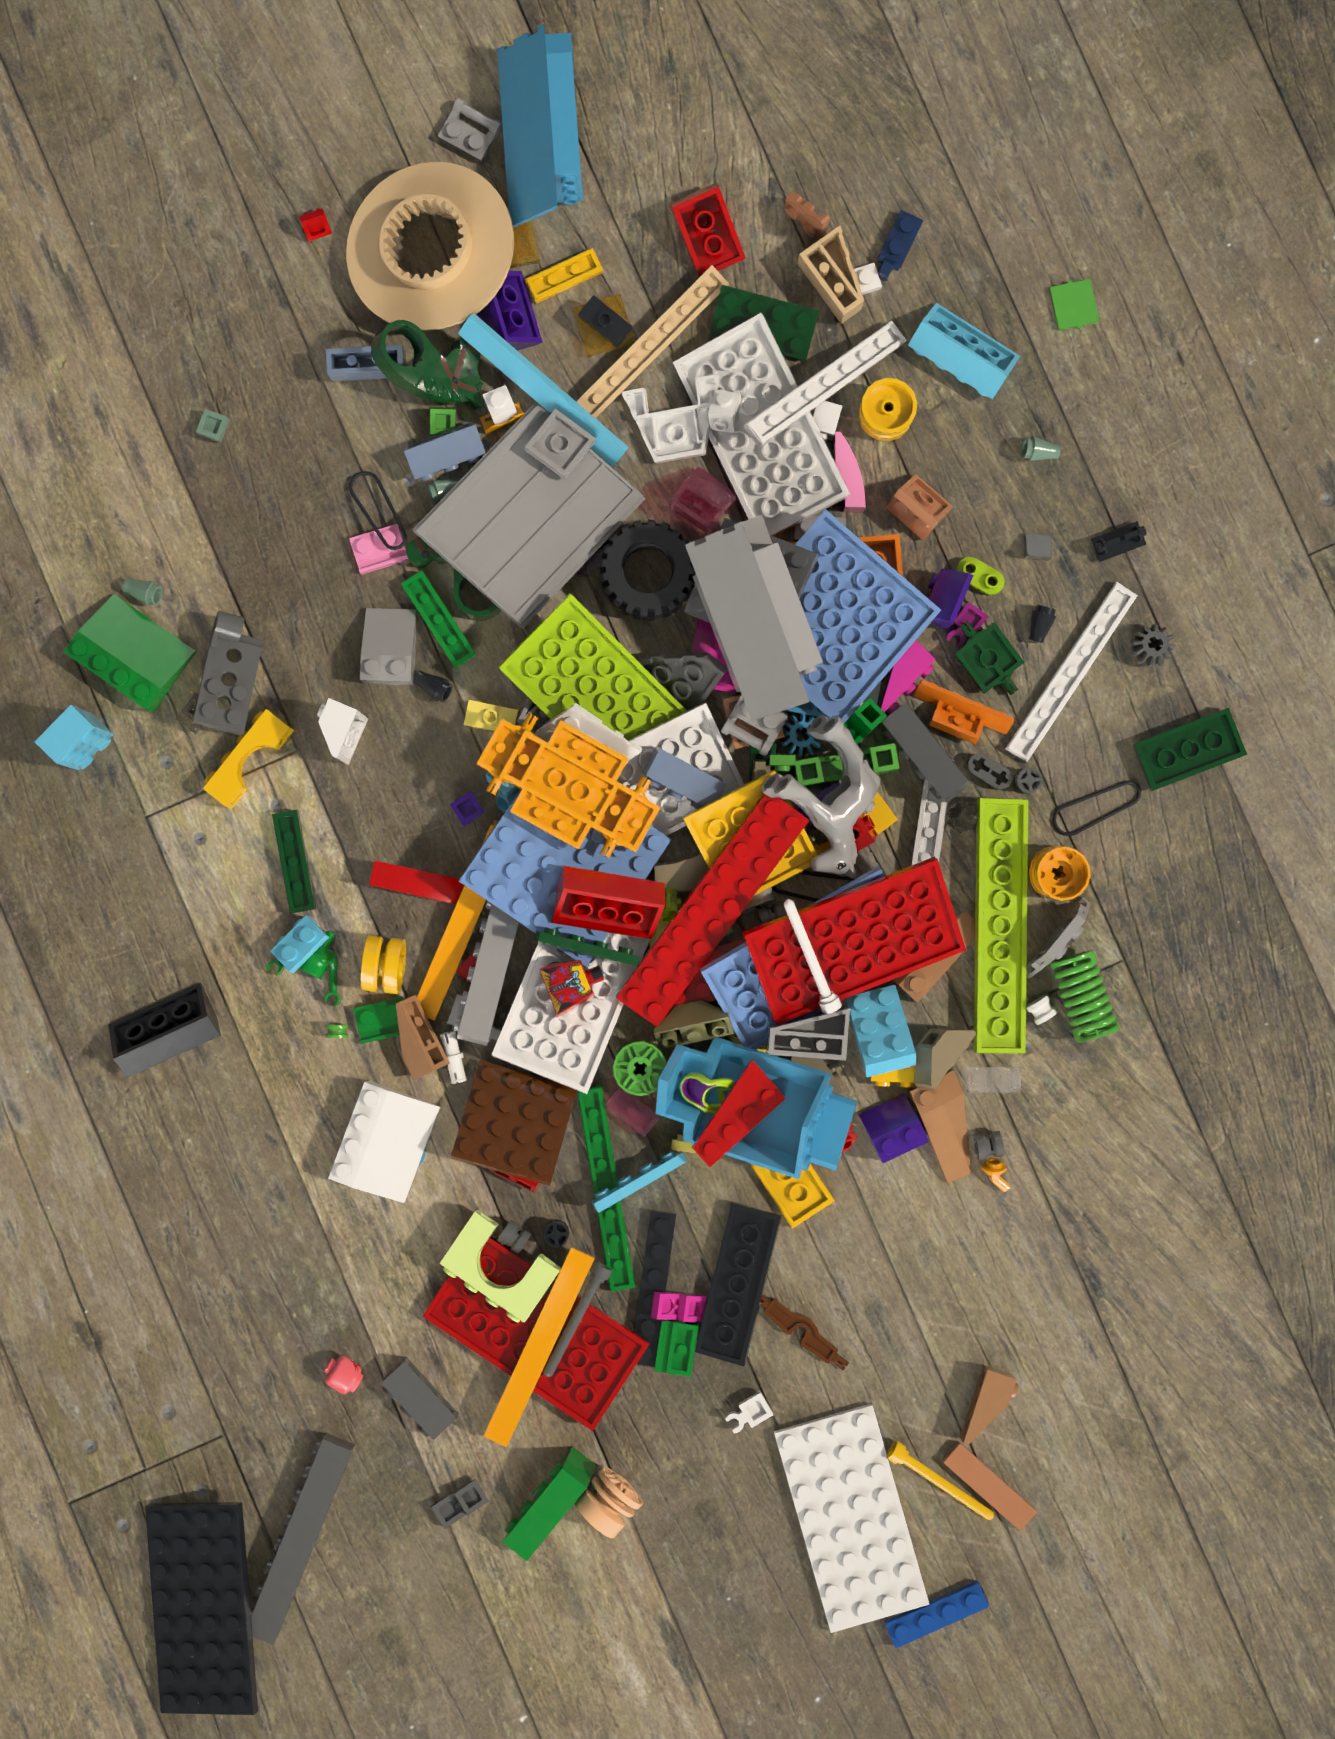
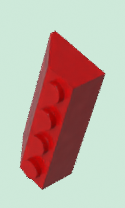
M564 866L557 885L552 923L652 939L665 907V884L663 882Z

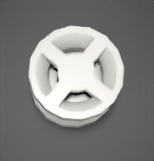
M1047 994L1026 1006L1027 1011L1034 1015L1036 1025L1049 1020L1058 1013L1056 1007H1052L1049 1003L1050 998Z

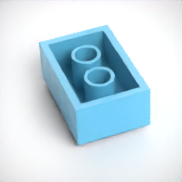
M70 705L35 743L55 763L80 770L81 768L85 769L93 761L92 756L98 750L102 751L110 744V738L114 734L94 714Z
M895 985L846 998V1008H850L849 1020L866 1078L916 1065V1051Z

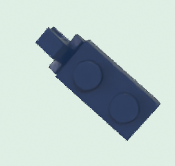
M903 210L900 211L879 254L878 262L883 264L878 274L880 279L887 281L892 269L898 271L902 267L921 228L922 219Z

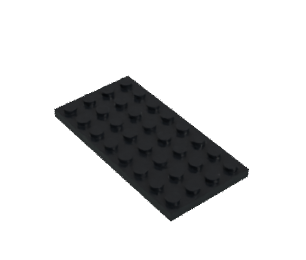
M242 1502L150 1503L146 1505L145 1513L161 1713L256 1714L258 1712Z

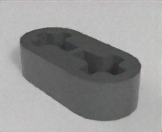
M982 753L971 756L967 761L968 772L995 790H1003L1012 782V774L1006 767ZM982 759V765L988 771L986 772L983 769L975 771V765L972 763L973 760L978 761ZM993 772L998 775L1003 772L1006 783L1002 782L997 785L995 783L997 779L990 773Z

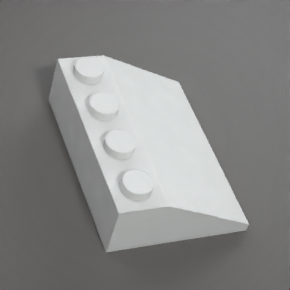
M371 1080L365 1081L328 1179L355 1189L405 1203L440 1107Z

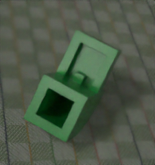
M869 698L847 719L844 726L850 730L854 742L858 744L887 715Z

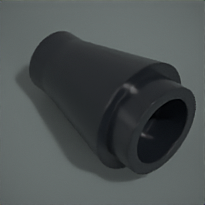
M1036 605L1035 610H1032L1029 640L1044 643L1045 637L1057 617L1055 616L1056 609Z
M422 670L416 674L413 681L414 684L419 686L436 702H445L453 688L448 679L425 673Z

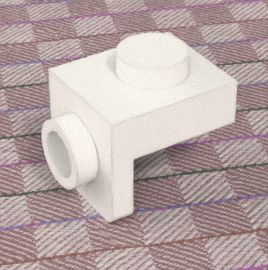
M715 390L708 411L710 429L731 433L735 431L734 419L741 401L740 393Z

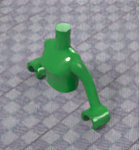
M327 930L326 934L329 938L299 969L318 979H322L326 969L329 967V993L325 995L324 999L327 1002L332 994L335 995L337 1002L334 1004V1007H336L342 1000L341 995L337 992L338 960L335 953L329 948L336 935ZM271 961L267 964V971L271 969L273 964L279 966L276 976L282 974L285 967L280 961Z

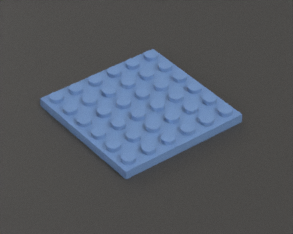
M825 509L795 544L815 552L819 556L799 600L823 663L816 665V671L800 675L809 701L829 718L837 715L845 723L939 614L941 609Z
M520 789L458 881L535 933L536 930L544 931V927L559 930L558 936L568 938L569 933L584 937L583 942L593 944L594 940L603 942L609 932L552 923L557 885L563 867H576L646 879L671 839L653 826H650L636 853L623 846L616 845L610 858H606L605 855L609 847L604 855H601L600 852L607 840L602 834L590 828L580 848L577 850L510 812L521 792ZM557 947L576 961L581 960L585 967L593 958L589 954Z

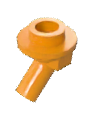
M990 1158L981 1164V1169L1002 1192H1006L1010 1188V1184L1000 1176L1007 1170L1005 1163L1000 1159Z

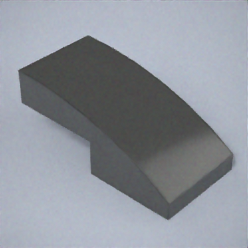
M474 1479L446 1495L430 1507L443 1528L446 1529L465 1515L468 1516L482 1507L489 1500L477 1480Z

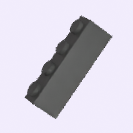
M906 702L882 721L886 727L883 732L892 742L897 740L901 746L898 749L901 755L907 761L912 759L917 766L914 771L922 781L927 778L932 785L929 790L938 801L943 799L948 803L972 784Z

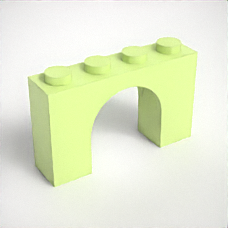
M476 1210L441 1260L440 1264L444 1266L443 1271L453 1278H456V1276L460 1277L465 1281L464 1285L469 1290L475 1293L480 1291L486 1296L485 1300L496 1308L501 1306L507 1310L506 1315L515 1322L521 1320L525 1323L560 1272L561 1267L543 1254H540L524 1278L518 1283L502 1286L491 1282L481 1269L480 1255L484 1245L499 1224L480 1210Z

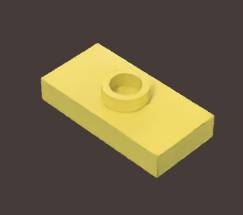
M469 700L464 726L495 732L501 719L516 725L519 711Z

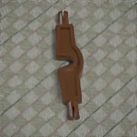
M762 1295L760 1305L764 1308V1314L773 1320L787 1335H791L800 1326L804 1327L805 1332L799 1340L802 1347L817 1355L827 1364L830 1361L833 1362L842 1371L845 1369V1366H848L849 1362L837 1353L838 1348L818 1332L815 1323L809 1317L801 1313L792 1312L776 1298L770 1300L765 1295Z

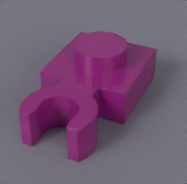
M967 601L955 619L954 623L958 626L956 629L948 631L945 639L949 641L953 635H958L959 642L956 644V647H962L965 644L966 638L965 633L959 626L969 621L970 625L977 632L989 616Z

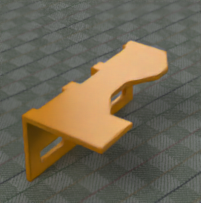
M520 403L514 404L517 407V415L502 424L494 425L493 420L485 422L484 419L491 417L490 414L480 417L485 433L487 434L517 422L524 415Z

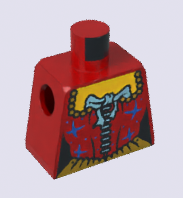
M581 960L540 969V974L557 1017L564 1015L592 998L594 992L591 985L604 980L599 965L585 971Z

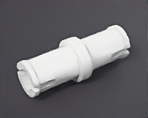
M456 1031L440 1034L444 1052L450 1062L447 1066L451 1084L466 1081L467 1077L462 1063L464 1056L463 1052L459 1050Z

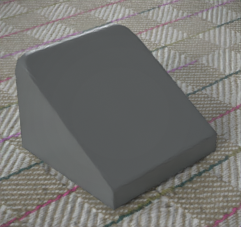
M1025 534L1024 559L1049 561L1052 558L1051 535Z

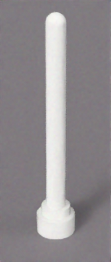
M788 899L784 902V908L821 994L819 997L820 1008L824 1014L833 1013L840 1009L842 1004L838 995L830 991L795 904L792 900Z

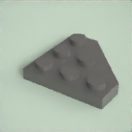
M709 653L645 655L639 662L687 711L705 703L728 670L725 665Z

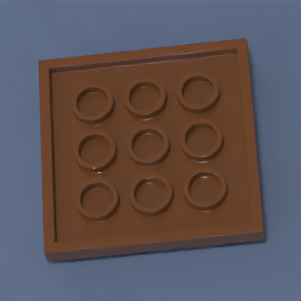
M480 1060L451 1153V1159L550 1186L577 1090L553 1080Z

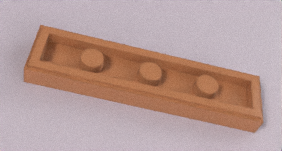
M960 1442L942 1460L947 1467L1018 1530L1021 1531L1037 1513L1035 1508Z

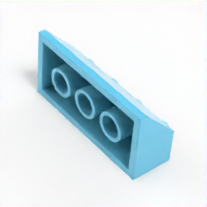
M938 303L933 306L922 320L908 344L916 354L927 357L938 368L949 371L960 382L971 385L979 394L991 399L999 391L1020 358V355Z

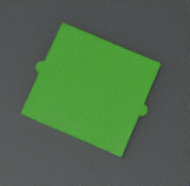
M1090 279L1077 282L1070 280L1067 284L1049 288L1058 331L1074 327L1080 329L1081 326L1099 322Z

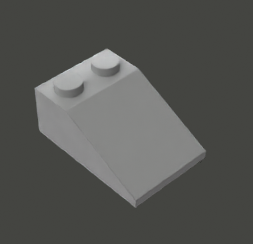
M366 608L360 659V680L364 684L414 685L417 610Z

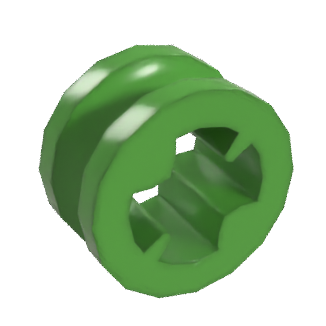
M325 1025V1028L328 1029L325 1038H348V1034L345 1032L348 1025Z

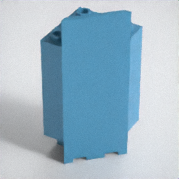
M544 23L537 27L535 34L525 33L513 40V46H502L497 49L508 210L513 227L522 225L557 209V203L564 202L566 205H574L579 201H584L571 33L545 34Z
M718 1037L713 1039L707 1052L686 1045H676L658 1080L655 1114L684 1123L683 1141L694 1144L715 1114H707L683 1098L680 1091L682 1079L690 1072H697L710 1080L727 1078L735 1083L752 1059L786 1099L725 1155L796 1179L800 1178L803 1170H808L810 1162L835 1171L837 1170L858 1101L832 1093L833 1085H830V1073L774 1055H768L765 1052ZM719 1086L712 1087L707 1091L705 1095V1102L707 1104H719ZM731 1089L725 1091V1098L727 1097Z

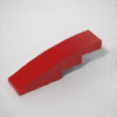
M376 860L374 861L369 883L371 886L457 904L465 886L457 878Z

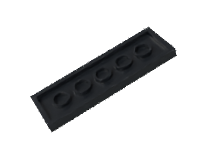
M732 1202L698 1336L696 1353L745 1366L782 1215Z

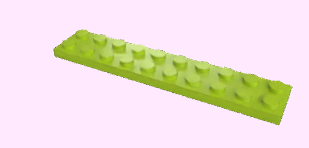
M977 799L974 1031L976 1036L974 1037V1053H1026L1028 800Z

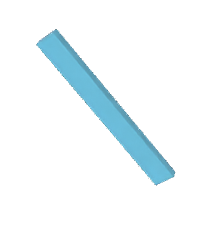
M472 313L468 317L458 334L550 414L554 409H557L595 437L596 442L591 449L614 467L629 447L477 315Z

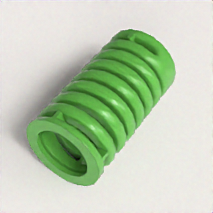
M1094 949L1069 955L1050 963L1055 979L1075 976L1058 982L1057 987L1059 989L1079 985L1062 991L1060 993L1061 998L1065 999L1083 994L1065 1000L1063 1002L1064 1007L1069 1008L1086 1003L1067 1010V1016L1073 1017L1090 1012L1069 1021L1071 1026L1092 1022L1072 1030L1076 1043L1097 1039L1120 1030L1115 1013L1110 1012L1113 1006L1108 1002L1110 999L1109 995L1104 993L1107 988L1105 984H1102L1104 979L1099 974L1101 970L1096 965L1098 961ZM1073 965V967L1059 970L1060 967Z

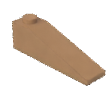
M966 912L957 915L956 919L965 948H967L975 939V920ZM963 952L891 981L913 1002L918 1003Z
M952 1069L944 1075L941 1083L934 1089L917 1086L907 1089L947 1183L971 1174L964 1092Z

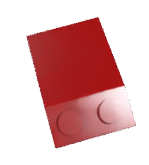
M716 184L709 185L668 204L699 277L711 265L719 271L746 259L719 186Z

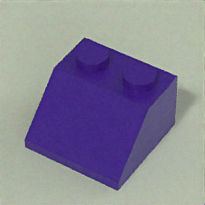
M941 568L938 575L933 573L928 584V588H931L928 599L941 611L932 620L931 624L945 630L952 626L973 578L972 574Z
M904 1093L858 1114L882 1163L929 1142L916 1113Z

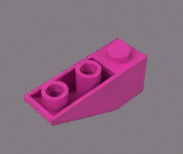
M917 640L914 641L891 668L880 704V709L888 715L899 705L896 700L902 694L907 697L917 687L914 682L918 677L921 676L924 679L934 669L931 664L936 659Z

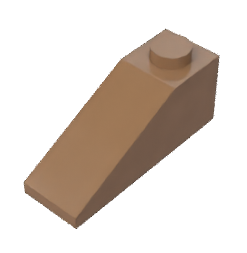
M416 995L398 1002L396 1010L402 1057L415 1081L450 1062Z
M983 1365L960 1435L963 1444L969 1445L1009 1405L1010 1399L1015 1398L1018 1391V1383H1016L1017 1379L1013 1374Z

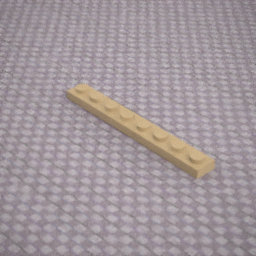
M711 265L576 402L594 418H597L720 294L721 286H728L729 283Z

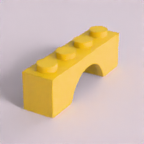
M267 709L264 712L260 711L252 720L254 725L248 732L244 731V734L238 737L236 741L238 745L232 752L228 751L220 761L222 765L216 772L212 771L204 781L206 785L203 789L227 808L232 809L247 791L242 778V768L247 757L261 748L279 750L294 732L290 726Z

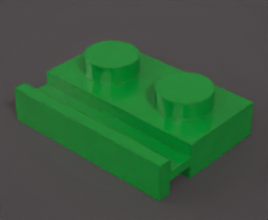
M404 996L353 1008L361 1044L400 1035L396 1004L403 1001Z
M668 1320L661 1321L654 1372L691 1377L698 1324Z

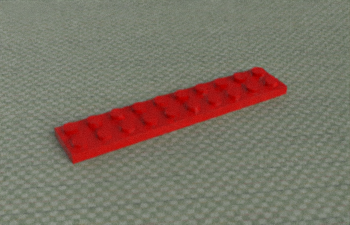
M763 794L615 997L658 1027L810 820L782 799L770 798Z

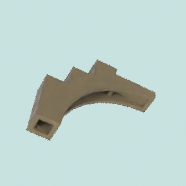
M753 759L751 781L770 772V766L766 765L764 759ZM698 850L674 860L656 862L654 865V881L663 882L665 884V891L693 890L709 868L701 852Z

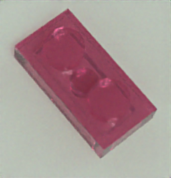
M621 1087L615 1091L605 1104L643 1137L660 1119V1116L655 1114L633 1094L627 1093Z

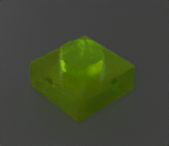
M677 888L665 889V907L662 912V921L670 922L681 907V899L677 897Z

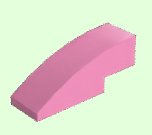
M835 432L833 437V459L851 494L843 499V512H864L866 507L865 491L857 460L842 433Z

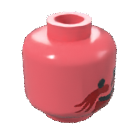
M345 1355L338 1357L336 1360L331 1358L323 1371L327 1374L325 1383L341 1394H347L349 1391L353 1393L364 1376L361 1374V1365Z

